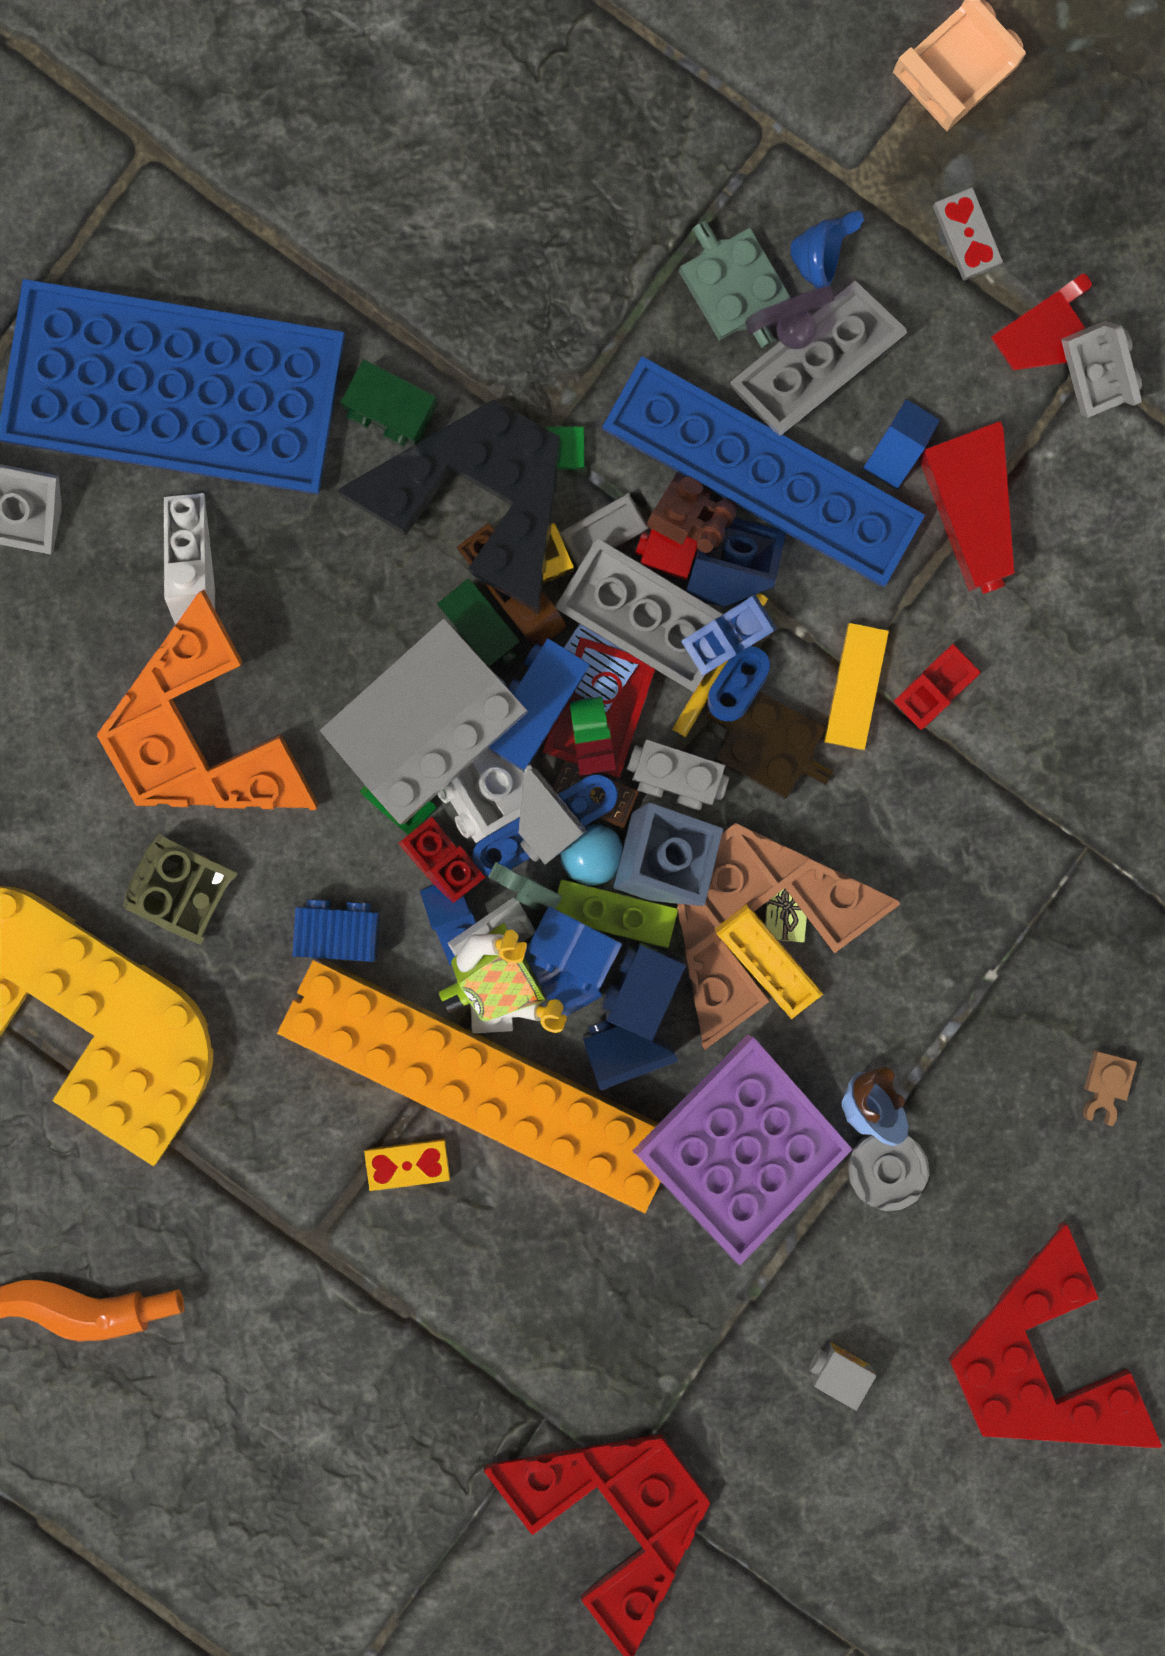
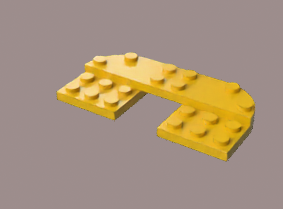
M0 886V1037L28 994H31L94 1035L52 1101L154 1167L200 1099L211 1075L213 1048H211L207 1029L208 1023L202 1011L194 1000L179 987L144 964H137L77 925L75 919L44 899L23 889Z

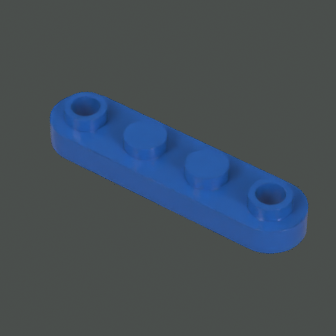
M594 774L558 795L582 825L586 826L614 808L618 801V788L615 782L608 776ZM594 787L604 789L606 796L602 802H596L592 799L591 791ZM520 817L476 844L472 858L483 875L489 876L495 864L488 857V852L491 848H496L501 852L502 858L498 863L509 869H513L530 859L520 844L524 840L519 834Z

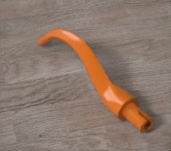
M21 1280L0 1286V1318L8 1316L23 1317L37 1322L65 1339L74 1341H100L146 1331L149 1321L180 1314L185 1310L184 1298L179 1289L148 1297H143L139 1291L116 1297L97 1299L56 1283L42 1280Z

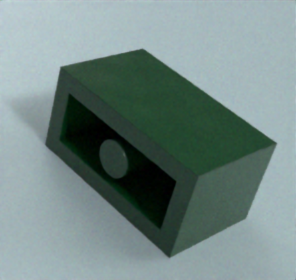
M365 359L362 360L341 400L342 406L348 411L346 418L366 429L369 428L370 424L384 430L382 436L385 439L403 448L406 442L411 445L419 443L439 405L436 396Z

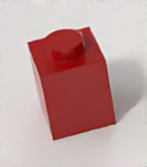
M651 529L650 534L642 532L635 555L642 557L640 564L651 571L686 582L697 549V541L687 536L681 545Z

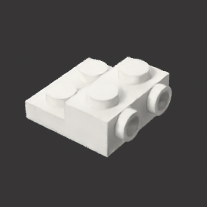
M486 750L438 793V796L444 803L451 801L458 813V816L455 817L458 830L466 838L472 836L475 843L520 817L524 774L532 769V767L529 765L526 771L523 772L491 751Z

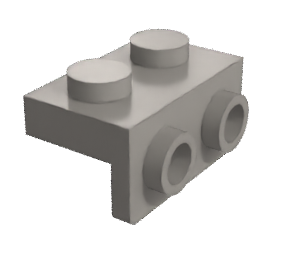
M1103 321L1061 339L1082 416L1089 418L1124 402L1133 406L1142 403L1139 391L1142 388V380L1137 369L1133 367L1130 351L1133 348L1132 340L1128 331L1122 325Z

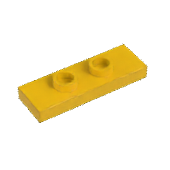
M747 904L715 928L716 934L791 1019L823 995L817 984Z

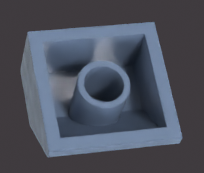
M650 802L632 813L613 888L649 901L696 906L705 905L723 828Z

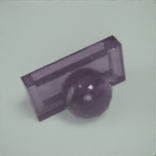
M824 286L761 309L746 318L747 320L744 322L749 335L777 325V337L782 345L790 349H803L810 345L817 331L816 321L810 312L831 303L835 298L831 287Z

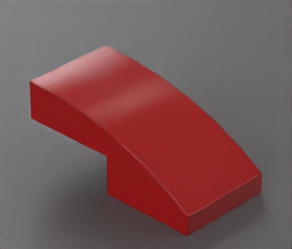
M952 643L893 702L922 730L981 671Z

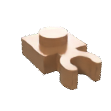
M1094 1050L1084 1089L1095 1092L1094 1098L1090 1099L1084 1106L1083 1117L1092 1121L1095 1110L1104 1107L1106 1110L1104 1123L1109 1126L1115 1124L1117 1109L1114 1106L1115 1098L1127 1101L1137 1064L1136 1061Z

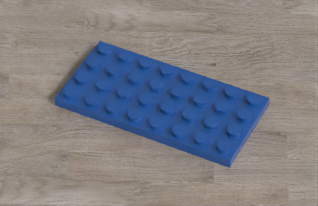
M23 279L0 416V442L320 495L346 335L341 331Z

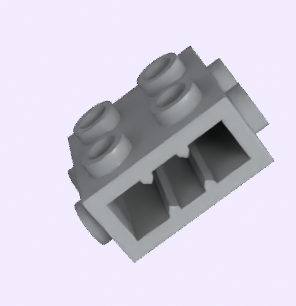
M645 740L642 747L635 745L627 770L634 772L632 781L639 783L638 791L662 798L663 792L666 791L678 795L677 804L695 810H701L703 804L713 805L714 799L722 800L729 781V776L723 774L725 765L649 740Z

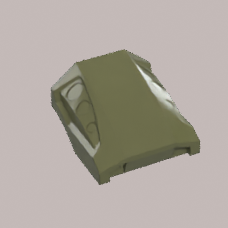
M159 833L146 849L128 885L122 906L126 910L149 920L165 930L201 945L204 940L203 934L225 889L230 881L235 879L237 872Z

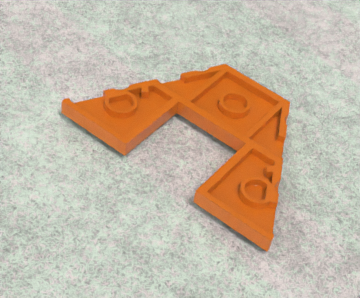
M204 589L195 596L192 603L157 649L129 691L97 733L98 739L136 806L168 804L171 807L211 805L216 808L245 809L246 807H261L262 809H274V807L316 810L319 803L282 734L210 768L172 698L235 669L243 663Z

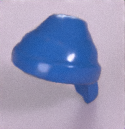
M862 211L850 212L842 218L825 219L819 224L809 227L791 242L790 255L792 261L803 278L814 285L816 289L827 290L831 286L838 265L842 239L860 229L861 223L864 221V213Z

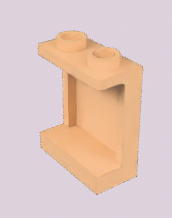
M964 0L962 6L914 50L910 47L898 58L893 73L938 123L948 131L1019 67L1026 52L1023 49L1020 37L1011 29L1006 30L996 19L994 9L986 0Z

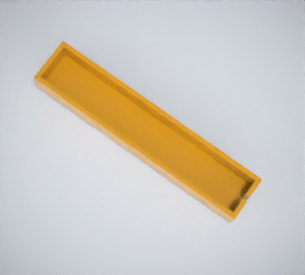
M315 958L312 961L297 991L304 998L299 996L293 1000L277 1034L624 1204L646 1213L660 1181L632 1150L659 1124L658 1122L476 1033L472 1034V1031L323 958Z

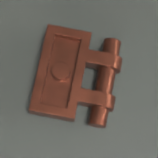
M677 472L653 510L646 526L681 545L688 536L697 541V547L701 552L709 553L713 547H717L722 542L725 536V528L732 524L736 516L735 508L737 504L727 498H723L717 503L709 500L712 490L704 487L696 479L686 477Z

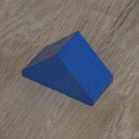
M905 399L864 465L863 470L897 490L925 449L940 420Z

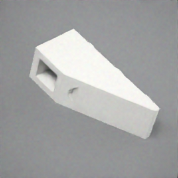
M204 493L164 497V598L176 625L195 596L203 589L215 609V584Z

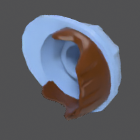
M887 1067L867 1072H857L848 1083V1088L842 1099V1108L847 1122L858 1133L874 1135L882 1143L891 1146L903 1143L908 1137L909 1125L903 1110L905 1098L893 1088L894 1072Z

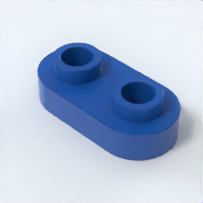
M750 646L728 660L709 690L708 707L716 718L723 721H734L745 714L768 678L770 661L763 650ZM745 667H750L754 669L756 673H754L753 675H746L742 672V669ZM729 698L733 700L735 704L731 707L724 706L721 703V701L723 699Z

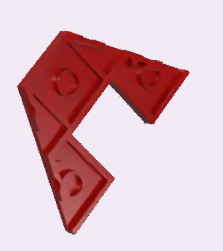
M1062 1222L1058 1225L1059 1229L1037 1255L1034 1254L1029 1260L1028 1266L1022 1274L1016 1276L999 1296L1000 1300L983 1320L980 1319L975 1325L968 1339L960 1344L948 1358L979 1432L983 1437L1161 1448L1162 1444L1132 1374L1128 1369L1054 1400L1025 1330L1099 1299L1069 1227L1065 1222Z
M658 1434L485 1465L484 1473L532 1536L596 1487L599 1489L642 1546V1549L581 1594V1601L623 1656H635L648 1627L651 1626L655 1618V1612L660 1602L663 1601L676 1575L675 1571L685 1550H688L695 1536L694 1532L710 1505V1499L664 1437Z

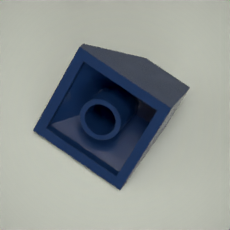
M734 518L732 524L725 528V536L717 547H713L709 553H704L697 549L686 592L704 603L725 607L773 588L777 578L786 533L778 529Z
M606 1019L589 1025L590 1033L583 1035V1041L600 1090L678 1062L671 1044L656 1037L653 1038V1041H650L606 1021Z

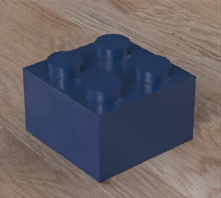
M638 941L635 948L628 945L619 964V971L624 972L619 985L611 982L602 1002V1008L607 1010L606 1021L653 1041L686 967L684 961L642 941Z

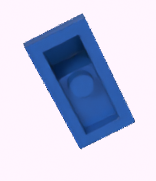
M435 885L420 890L432 930L435 929L451 966V961L455 955L448 942L477 923L465 894L452 903Z

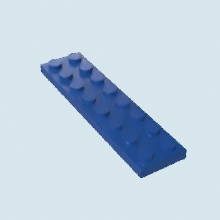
M641 356L602 426L603 431L686 477L696 479L715 494L730 499L740 508L883 588L889 581L925 517L924 514L784 435L779 436L768 426Z

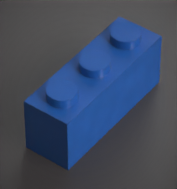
M550 639L546 640L543 647L538 644L534 645L523 664L529 669L522 681L520 682L514 678L507 688L528 713L487 749L523 772L530 765L590 666L589 663Z

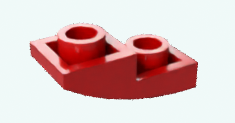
M430 817L398 843L425 876L452 903L456 902L485 878L461 846L457 848L433 817Z

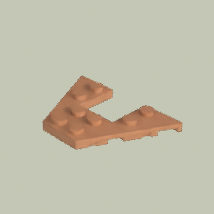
M738 823L724 831L721 836L705 905L678 904L677 907L704 1050L770 1002L768 996L749 971L715 931L717 926L741 907L747 904L754 912L785 888L832 951L836 953L899 906L900 902L885 893Z

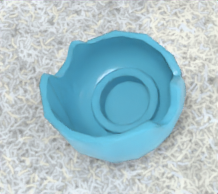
M593 824L584 826L587 831L560 853V863L568 878L587 886L601 885L616 877L624 847L615 831L604 825Z

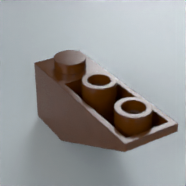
M489 523L456 547L469 565L472 564L495 531ZM483 582L532 648L535 644L542 647L547 639L552 640L567 628L558 610L542 590L540 597L541 610L537 614Z

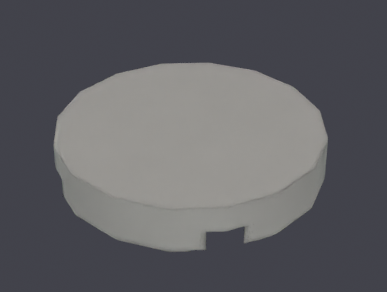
M867 1135L860 1139L851 1151L847 1166L849 1182L857 1196L871 1207L883 1211L902 1210L916 1202L921 1196L930 1174L927 1156L920 1144L910 1136L903 1143L891 1146L882 1143L874 1135Z

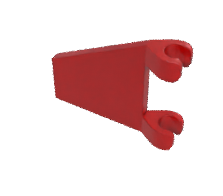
M1086 274L1079 275L1059 291L991 336L992 341L1012 371L1067 364L1061 339L1086 329L1069 304L1084 295L1091 288L1092 282Z

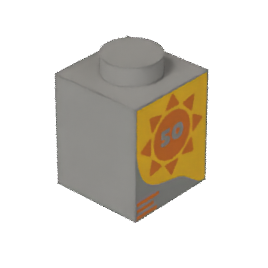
M832 1342L828 1343L824 1351L819 1349L816 1352L809 1366V1371L812 1372L810 1378L815 1388L856 1411L877 1376L872 1365Z

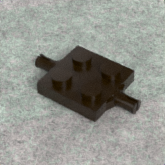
M761 691L758 692L745 714L737 720L723 721L716 718L711 712L706 716V719L727 729L724 744L717 754L715 761L784 800L788 797L796 781L804 774L821 782L823 785L828 783L829 777L833 774V770L813 760L815 746L825 728Z

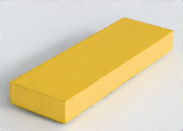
M852 623L847 624L824 743L865 750L889 631Z

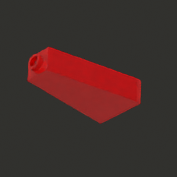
M1001 421L925 449L918 458L967 589L970 592L980 588L983 595L1005 587L1003 579L1014 574L1004 428Z

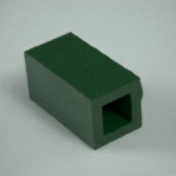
M469 578L437 603L439 608L490 670L496 665L502 670L520 655L516 649L521 645V642Z

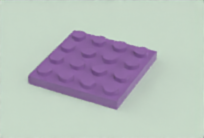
M747 1034L632 1151L733 1261L741 1265L852 1151V1148L758 1041Z

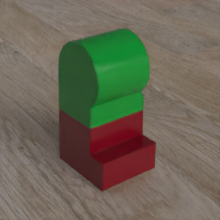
M602 696L570 701L580 776L616 770L610 730L606 721Z

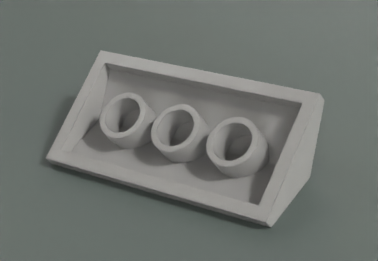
M854 281L734 378L730 384L758 420L781 436L907 334V330L859 283Z
M0 464V545L51 555L54 552L62 511L59 476Z
M596 538L555 606L558 611L693 693L704 675L702 676L681 641L723 615L599 538Z

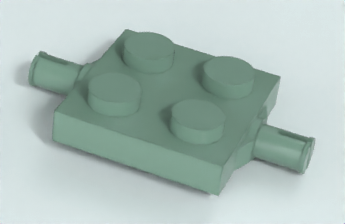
M703 221L701 225L699 223L692 231L704 250L698 257L680 266V275L719 341L736 331L751 329L761 346L760 348H766L767 345L769 346L774 343L776 338H774L764 320L771 311L786 304L791 297L750 228L730 239L718 241L707 221Z

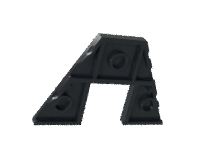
M493 399L338 490L343 499L404 535L408 534L451 471L512 505L468 569L471 575L539 614L541 610L540 597L543 574L546 572L547 564L545 560L546 551L549 546L552 526L553 497L558 480L557 467L562 450L560 436Z

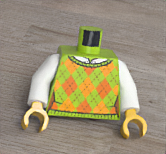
M503 923L488 934H473L470 936L458 955L451 961L457 983L439 991L440 998L447 1011L452 1013L470 1003L480 1020L483 1021L495 1018L521 1017L541 1021L542 1027L549 1032H561L567 1021V1016L562 1014L564 1006L557 999L550 1000L546 1006L542 1002L545 998L541 987L524 956L527 943L517 942L519 938L517 932L509 930L506 924Z

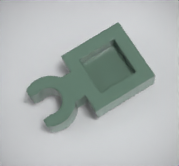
M495 862L488 876L500 882L499 884L518 892L515 899L537 910L540 904L556 909L562 898L560 894L541 883Z

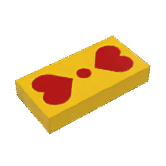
M445 1139L370 1148L364 1151L369 1191L450 1181Z

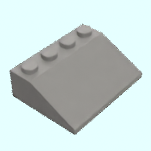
M443 619L319 731L399 824H404L525 716L528 711L448 622Z

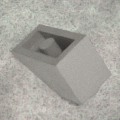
M532 768L524 774L519 834L524 840L520 844L533 861L537 862L541 859L544 864H547L583 835L587 829L536 768Z

